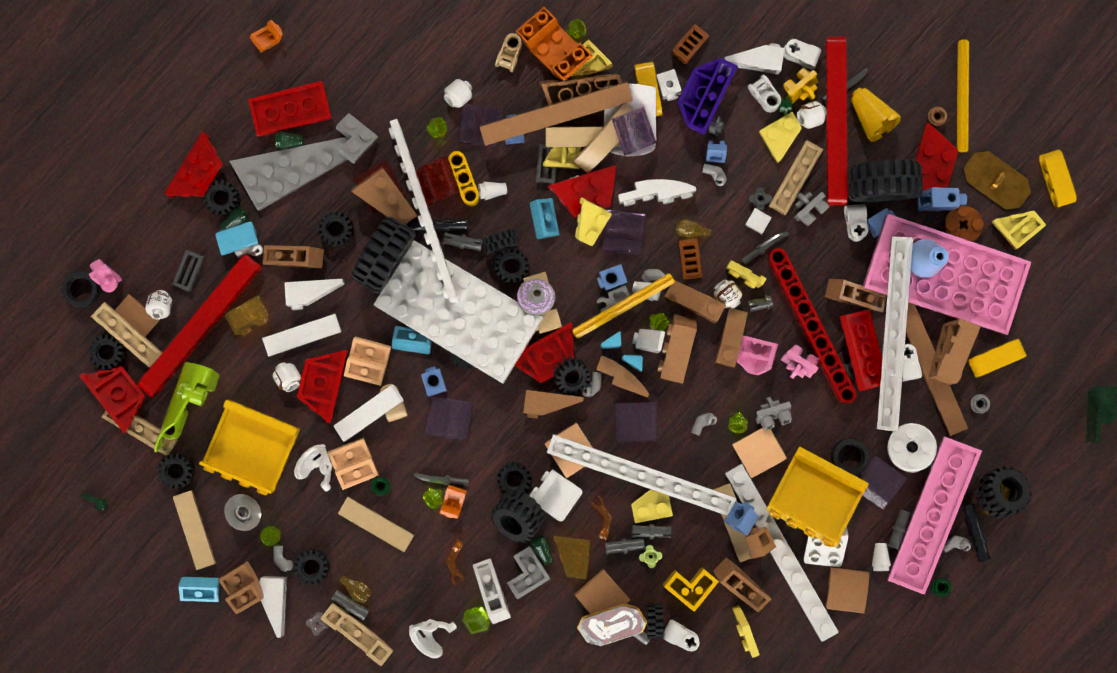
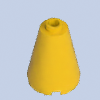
M858 88L852 93L851 102L867 138L871 142L882 138L881 134L884 132L889 133L901 121V116L868 89Z

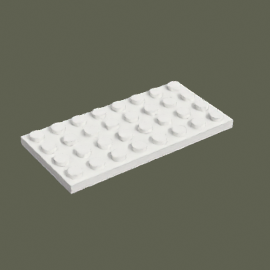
M413 240L408 252L388 284L380 293L374 306L504 384L543 320V317L526 313L521 309L517 301L445 259L459 299L451 303L449 298L445 299L442 287L445 286L443 280L439 281L436 269L439 268L437 262L433 263L431 250Z

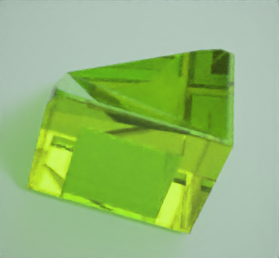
M483 607L467 610L462 619L471 634L488 630L491 623Z

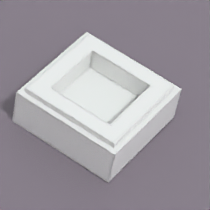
M755 208L745 225L762 234L772 217Z

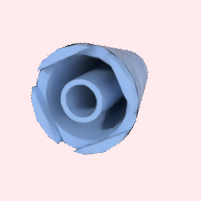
M922 239L915 242L912 248L911 272L925 278L938 274L949 259L947 250L930 239Z

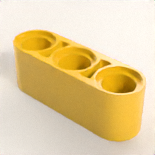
M648 62L634 65L636 84L656 87V116H662L654 63Z
M1055 150L1040 155V166L1053 205L1058 208L1076 202V193L1063 153L1060 150Z
M454 151L449 155L448 161L459 192L467 206H475L478 204L480 197L463 153ZM455 157L463 159L462 163L458 166L452 164ZM464 174L468 175L469 181L461 183L459 182V177ZM467 193H475L476 198L473 201H467L465 198Z
M1018 338L968 359V362L976 378L1018 361L1027 355Z

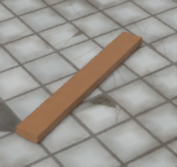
M624 82L479 127L486 146L633 101L628 82Z
M908 303L906 337L909 344L913 345L917 350L923 377L948 435L952 436L968 429L950 385L928 378L935 350L916 306Z

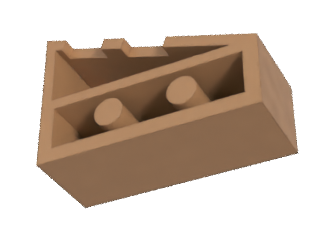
M383 167L351 189V192L385 216L393 217L404 225L417 216V213Z
M674 314L672 324H669L667 330L668 342H664L662 353L665 354L664 360H660L658 371L661 372L660 378L683 383L697 330L696 319Z
M962 319L944 323L928 378L947 385L957 384L961 379L963 368L981 326Z

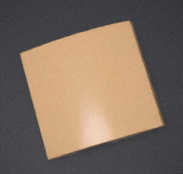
M354 337L344 376L381 386L392 346Z
M577 423L556 435L593 448ZM551 439L544 443L547 449L550 445ZM552 455L566 478L585 467Z
M762 427L732 444L751 478L787 459L771 429L765 431Z
M364 437L328 451V456L335 469V474L342 490L378 476Z

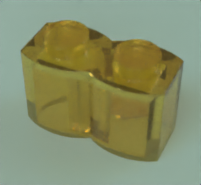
M256 296L229 311L224 316L235 335L241 334L245 336L252 332L251 328L255 325L260 327L269 322L268 318L271 317V314L261 297Z

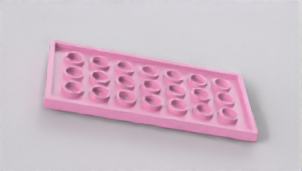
M886 214L863 284L864 288L888 295L892 236L912 237L913 244L922 239H930L947 250L949 259L941 271L932 277H919L912 272L910 273L908 303L1008 335L1031 265L1030 261Z

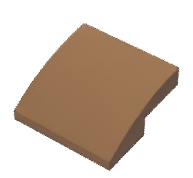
M130 294L115 309L120 316L144 337L160 320L153 319L148 315L144 305Z
M248 561L218 579L229 595L225 600L235 614L242 612L264 598L259 580Z
M831 567L827 584L826 609L865 613L869 572Z
M604 569L574 594L590 614L622 603L627 604L630 601L629 597Z

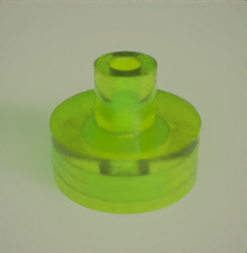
M576 18L569 22V29L566 32L569 36L579 39L586 35V26L581 19Z
M433 118L426 129L433 137H443L446 134L447 126L442 118Z
M663 313L652 314L649 318L652 330L664 331L669 325V318Z
M736 413L735 416L729 418L728 428L730 431L743 433L747 430L748 420L741 413Z
M431 488L423 494V499L430 508L436 509L443 502L441 497L443 492L440 489L436 491Z
M275 526L264 528L260 535L261 541L268 546L277 544L281 538L280 530Z

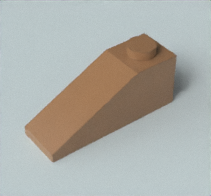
M264 245L262 264L322 268L324 249L310 246Z
M829 279L825 297L861 308L883 312L887 295L866 289L862 285L846 280Z
M677 281L670 285L664 296L714 324L717 323L726 306L710 296Z
M729 307L714 363L731 368L735 367L748 312Z
M526 390L523 413H527L528 418L538 419L539 415H545L580 403L584 397Z
M727 557L713 570L722 585L755 611L759 612L771 600L769 595Z

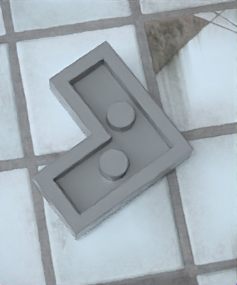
M350 113L336 126V129L349 139L339 149V153L353 164L378 139L375 133Z
M531 546L514 555L523 573L507 582L516 599H519L550 580V577Z

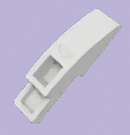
M645 180L635 182L634 191L619 194L618 201L619 205L629 206L635 204V200L649 201L654 199L656 195L658 202L663 201V204L674 202V198L681 197L682 199L693 197L692 194L696 192V187L674 180Z

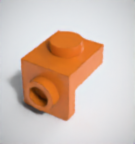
M270 20L267 26L252 33L250 39L262 53L278 44L283 34L279 25Z
M448 485L439 513L448 518L458 519L467 490Z

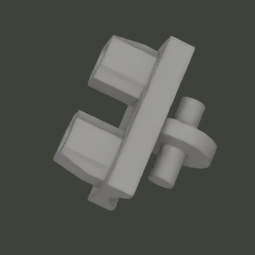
M810 192L805 196L799 193L797 195L799 201L795 206L798 209L802 205L805 207L794 218L797 221L801 220L807 226L815 221L816 218L810 212L813 207L820 214L829 208L828 203L824 199L825 195L823 192L811 202H809V199L813 195Z
M770 397L765 398L766 404L760 405L761 410L757 411V418H755L757 424H761L765 431L774 428L775 423L773 419L779 418L781 425L789 424L792 420L790 413L791 404L790 402L780 404L779 400L772 401Z

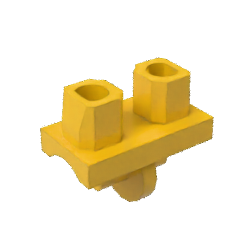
M802 68L797 73V78L800 80L797 84L791 79L784 83V90L788 94L789 100H792V104L799 98L801 100L807 97L810 100L815 98L814 91L818 89L816 86L818 79L816 77L817 73L814 70L810 72L806 68Z

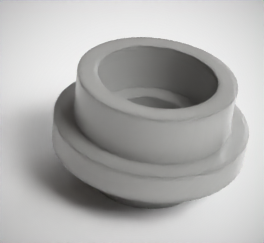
M978 394L971 399L970 406L974 412L981 414L988 411L990 401L985 395ZM979 400L982 401V407L980 408L977 406V401Z

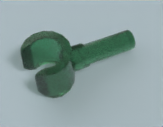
M82 493L81 497L95 503L94 509L106 510V499L95 498Z

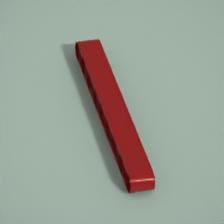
M846 36L826 37L827 203L829 206L847 205Z
M776 248L768 254V263L814 355L818 358V362L837 400L845 404L852 403L856 399V390L786 252L781 248ZM774 253L781 255V262L778 263L773 260L772 256ZM782 270L789 271L790 278L788 280L782 278ZM791 287L798 289L799 294L797 297H793L790 294ZM800 304L806 305V314L799 312ZM809 321H813L816 324L814 331H810L807 328ZM818 338L824 340L825 344L822 349L816 346ZM827 355L833 358L831 366L826 365L824 361ZM836 372L842 376V380L839 383H836L833 379V375ZM845 389L851 394L848 400L842 397V392Z
M245 254L141 378L137 386L151 398L158 395L258 274L261 265Z

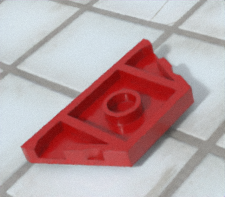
M926 123L915 157V161H918L922 166L923 191L929 188L948 187L959 151L930 123Z
M203 131L164 194L168 197H203L223 163L220 157L217 156L215 147L211 145L209 135Z
M616 165L548 185V188L559 197V201L568 208V211L574 218L581 214V197L603 209L611 207Z
M572 323L526 347L515 366L540 383L554 377V367H559L557 365L558 362L563 363L562 359L568 360L569 356H572L574 360Z
M346 350L306 359L297 398L307 404L328 423H331L348 354Z
M121 366L111 370H99L91 374H80L79 377L124 434L127 433L146 398L128 373Z

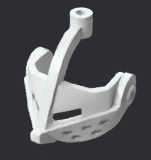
M325 444L315 445L301 455L295 466L294 475L297 479L301 480L306 478L311 470L319 467L320 472L325 475L324 481L320 486L325 491H328L331 488L329 482L333 465L330 462ZM320 453L321 456L318 459L314 460L313 458Z
M429 619L409 626V636L417 649L431 658H439L443 654V650L434 640L432 632L437 628H444L450 633L457 628L454 622L448 624ZM418 630H421L424 633L425 638H423L420 635Z

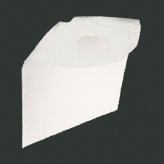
M628 84L633 101L625 104L637 114V117L622 136V146H614L610 152L623 156L644 155L652 152L656 146V87ZM620 105L605 109L604 126L609 122L611 115ZM632 141L633 145H627L626 142ZM633 149L636 152L626 153L624 150Z

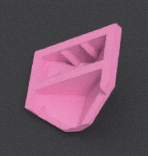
M743 335L737 363L748 373L759 376L771 370L778 344Z

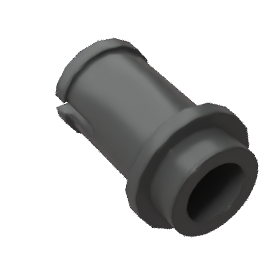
M764 295L763 298L748 300L750 312L765 308L769 310L770 307H773L771 296Z

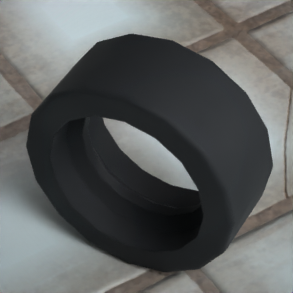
M75 271L65 277L62 282L61 292L67 303L75 307L86 308L98 301L101 295V286L90 278L89 272ZM79 278H85L92 284L90 297L82 301L75 299L70 291L72 283Z
M843 439L834 445L831 451V461L835 466L852 475H856L866 469L869 463V452L867 447L857 439ZM845 446H854L861 453V461L854 468H846L839 461V453Z

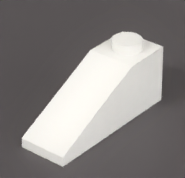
M771 43L727 56L725 60L737 65V68L779 75L785 48H781L779 44Z
M345 280L285 282L286 306L291 307L292 310H301L303 306H308L345 285Z
M639 329L638 333H634L632 344H636L635 349L659 353L662 348L665 332Z
M491 558L473 564L486 611L492 624L511 618Z
M263 576L259 581L264 595L261 602L277 638H281L284 636L287 577Z

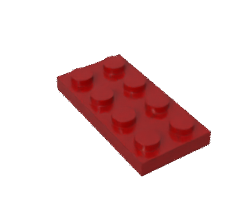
M323 81L248 99L258 137L332 119Z
M870 309L840 316L859 392L879 387L881 384L882 356Z

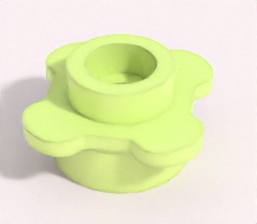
M648 545L645 552L640 554L639 559L641 562L648 564L649 568H654L658 560L662 558V553L654 550L652 545Z

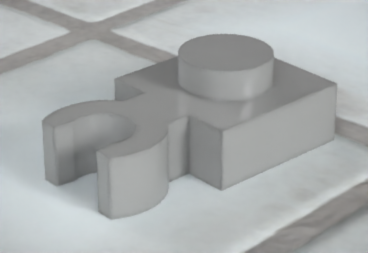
M625 284L608 291V298L600 297L597 299V303H606V307L602 308L601 312L630 296Z

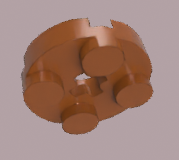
M962 205L959 208L950 210L945 215L943 230L944 233L973 242L981 234L984 223L980 214L975 209ZM966 221L967 229H960L958 222Z

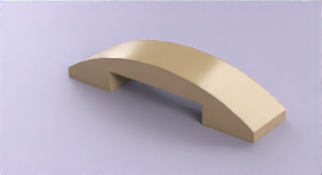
M621 104L611 115L609 122L573 161L589 173L618 143L637 117V114L626 104Z
M334 603L330 605L320 618L331 628L338 630L361 648L368 657L380 666L384 664L393 652L368 627Z

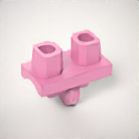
M100 259L90 264L93 271L89 273L90 278L99 284L105 292L114 291L117 288L118 282L122 281L120 275L106 264H103Z
M797 345L788 350L782 356L781 361L788 364L786 368L791 371L790 377L792 379L796 375L801 378L804 375L811 378L819 368L817 367L818 358L809 354L805 360L800 356L803 351L802 348Z

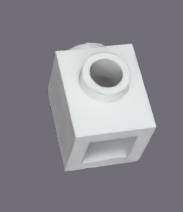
M675 69L657 74V84L662 100L667 99V101L677 99L682 90Z

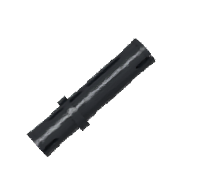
M446 217V219L432 220L435 231L450 233V231L468 230L467 218L450 219V217ZM419 220L409 221V228L413 229L414 232L426 231L425 226L421 227Z
M975 503L962 506L973 540L971 543L975 547L978 562L991 560L986 544L987 538L984 537Z

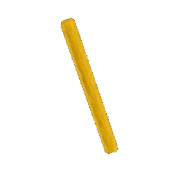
M959 40L957 149L959 150L958 152L964 153L968 151L969 41Z
M671 274L661 277L572 330L574 336L581 338L675 282Z

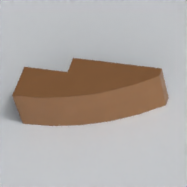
M601 356L596 371L612 376V385L646 398L649 396L648 391L632 373L615 361Z

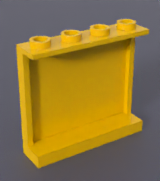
M226 400L223 406L225 407L211 443L203 461H200L199 464L204 466L203 470L214 473L216 471L221 473V477L232 481L233 478L238 480V484L246 488L253 486L257 488L256 491L263 495L274 493L300 429L232 400Z
M799 446L766 511L773 518H781L786 521L788 526L803 530L805 535L822 540L821 542L825 546L836 548L869 483Z

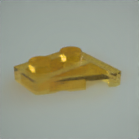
M555 535L553 539L556 542L566 576L587 579L591 540Z

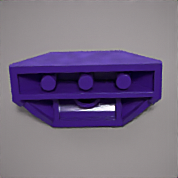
M718 58L694 68L678 101V106L688 128L705 135L738 67L737 65Z

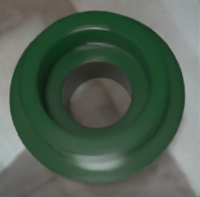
M789 96L781 97L779 113L787 115V112H791L792 100H789Z
M377 477L372 481L371 489L374 494L384 496L390 491L391 485L387 478ZM380 482L385 486L383 490L378 488Z
M940 577L932 582L931 589L936 596L945 597L951 591V584L947 579ZM939 584L944 585V588L941 591L938 590Z

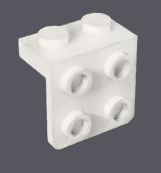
M552 469L550 472H545L540 479L543 483L539 488L535 487L530 497L540 504L541 509L558 521H563L581 496L582 490Z
M847 527L836 548L833 546L827 547L822 544V540L808 536L803 558L804 563L832 567L842 566L848 541Z

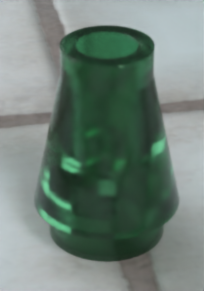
M285 131L275 132V146L280 148V150L303 146L302 134Z
M241 207L234 208L219 225L222 230H226L247 223L246 221L249 217Z
M544 535L531 541V548L543 562L544 566L554 562L549 540Z

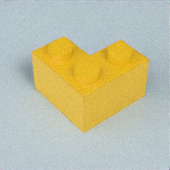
M701 567L690 582L674 570L663 583V586L695 612L719 581Z

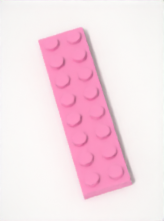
M943 437L906 534L888 575V581L925 595L981 455V450L948 437Z

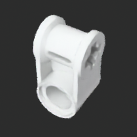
M792 39L784 46V58L805 68L815 69L822 50L814 45Z
M764 74L757 82L748 85L750 93L766 112L772 113L778 109L781 97ZM767 99H774L776 101V105H769L767 103Z
M845 205L844 215L848 237L854 242L861 241L868 233L866 205ZM856 228L862 232L859 236L857 232H854Z
M905 344L904 351L908 350L909 354L904 355L902 382L922 377L917 350L911 344Z
M669 620L663 632V639L687 651L697 650L700 644L698 635L678 622ZM691 637H694L695 644L691 643L690 645H687L688 643L686 639H691Z

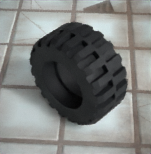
M899 159L863 162L852 165L847 170L848 198L853 202L881 203L920 197L923 193L922 166L915 160Z
M386 217L360 254L351 272L352 279L372 292L380 293L388 284L412 245L416 236L414 230L393 217Z

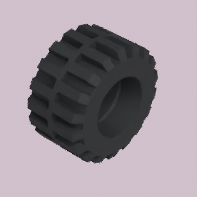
M1004 466L983 475L984 477L979 480L980 484L977 485L979 490L977 497H980L979 503L983 504L984 511H989V515H995L996 518H1007L1023 512L1028 507L1027 505L1030 504L1031 499L1029 497L1032 496V492L1029 490L1031 484L1027 483L1028 478L1026 476H1022L1023 472L1016 471L1015 467L1009 468V466ZM1000 484L1006 488L1009 496L1008 500L1002 496Z
M516 490L506 492L491 512V519L494 521L493 524L497 527V530L505 537L518 543L530 541L545 520L540 504L534 498H531L530 495L524 494L522 491L517 492Z

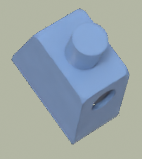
M929 188L924 190L922 195L918 197V212L950 211L959 208L960 205H966L967 195L959 194L958 188Z

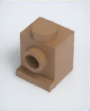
M754 526L748 536L744 537L752 553L750 555L751 558L765 556L776 548L767 527L758 528Z

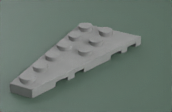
M343 137L229 162L255 207L260 211L347 161L348 159L339 153V149L349 139Z

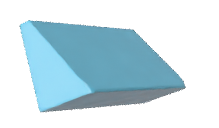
M553 198L538 199L530 202L536 238L543 239L559 236Z
M252 222L216 233L221 255L258 244L256 229Z
M395 326L392 349L430 354L432 340L412 328Z
M619 331L601 343L600 348H619L621 346V332Z
M622 356V361L637 371H642V356Z
M182 577L179 583L180 601L219 602V578Z

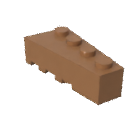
M615 73L569 78L565 81H542L539 83L548 106L598 91L608 86L621 84L622 80L620 75Z

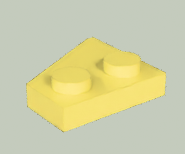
M587 40L583 46L593 57L570 77H584L613 67V64L590 40Z
M793 112L759 131L777 163L781 161L802 127Z
M552 147L543 162V166L580 169V166L573 160L581 152V147Z
M581 197V214H578V226L575 237L593 246L612 214Z
M1035 211L998 218L992 221L994 226L1015 250L1046 226Z
M732 260L725 268L729 271V275L736 279L738 277L744 279V283L753 289L761 287L767 279L753 274L750 269Z
M652 489L648 490L631 504L635 523L673 516L669 495Z
M739 605L732 607L738 622L736 628L740 637L743 636L744 638L741 642L745 652L749 651L752 658L758 656L759 652L748 621Z

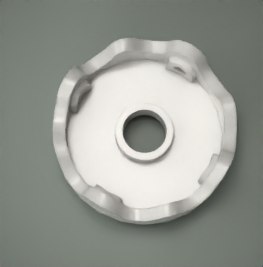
M909 423L899 426L898 431H893L888 440L887 452L896 467L906 472L915 473L927 468L933 462L937 453V443L934 435L925 426ZM909 442L917 444L918 450L911 453L907 450L906 446Z

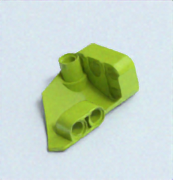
M184 363L159 432L154 452H158L164 438L175 440L180 437L188 416L187 403L199 406L204 404L207 391H215L220 377L216 371L199 364ZM174 426L175 432L172 435H168L167 430Z

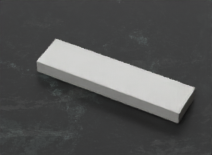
M336 314L262 339L267 354L270 357L341 333L342 331Z
M391 385L335 424L334 428L343 442H345L404 400L395 386Z

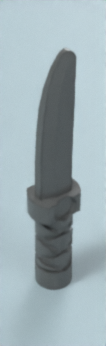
M867 68L847 81V90L866 75ZM824 95L821 99L826 104L827 97Z
M789 233L777 234L763 244L757 245L752 252L741 259L742 263L746 265L755 257L763 255L765 253L764 250L788 236Z
M419 473L414 474L420 480L444 484L445 486L451 484L468 487L469 479L465 478L460 479L450 477V475L438 477Z

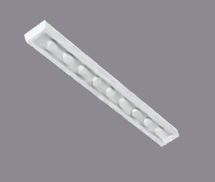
M397 119L390 121L391 128L388 129L391 138L396 139L397 145L394 147L398 157H402L403 163H400L403 173L408 175L409 180L406 183L409 191L414 193L415 198H412L415 209L420 211L421 215L418 216L421 227L425 226L427 233L424 234L427 245L431 244L433 251L430 252L433 263L437 262L439 269H436L439 281L443 280L445 286L442 287L445 299L449 298L451 303L458 301L459 299L401 126Z
M892 236L877 423V429L898 431L913 248L912 237Z
M554 434L547 450L548 454L724 515L729 514L736 501L735 497Z
M740 464L726 472L725 475L741 503L750 504L755 508L753 511L759 515L754 525L758 528L767 527L776 545V548L770 551L821 642L839 633L773 517L769 515V512L766 511L767 507L743 465Z

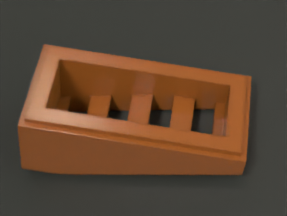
M694 24L675 46L671 54L686 65L710 35ZM696 31L703 38L700 40L693 32ZM688 38H693L696 42H698V44L695 45ZM684 43H688L694 49L690 50ZM683 48L686 52L689 53L688 56L685 55L679 49Z
M698 240L678 241L683 280L702 278ZM693 246L694 249L684 250L683 247ZM685 254H695V257H684ZM696 261L695 265H685V262ZM696 268H697V272H694V273H687V272H686V270L696 269Z

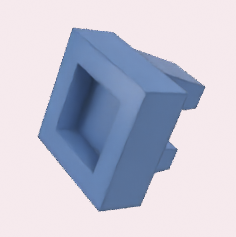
M709 140L706 162L725 163L727 145H725L724 141H720V144H713V141Z

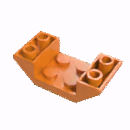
M545 7L540 9L516 30L517 35H519L531 53L556 78L562 81L567 80L593 57L581 43L577 44L559 26L557 19Z

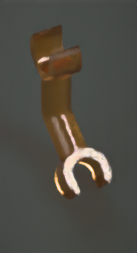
M598 496L601 501L600 506H595L592 501L591 505L593 508L598 509L604 517L599 538L607 540L613 517L604 506L603 499Z
M458 540L446 559L447 566L452 574L451 581L454 585H456L455 576H460L463 582L465 579L464 575L458 571L454 562L464 544Z

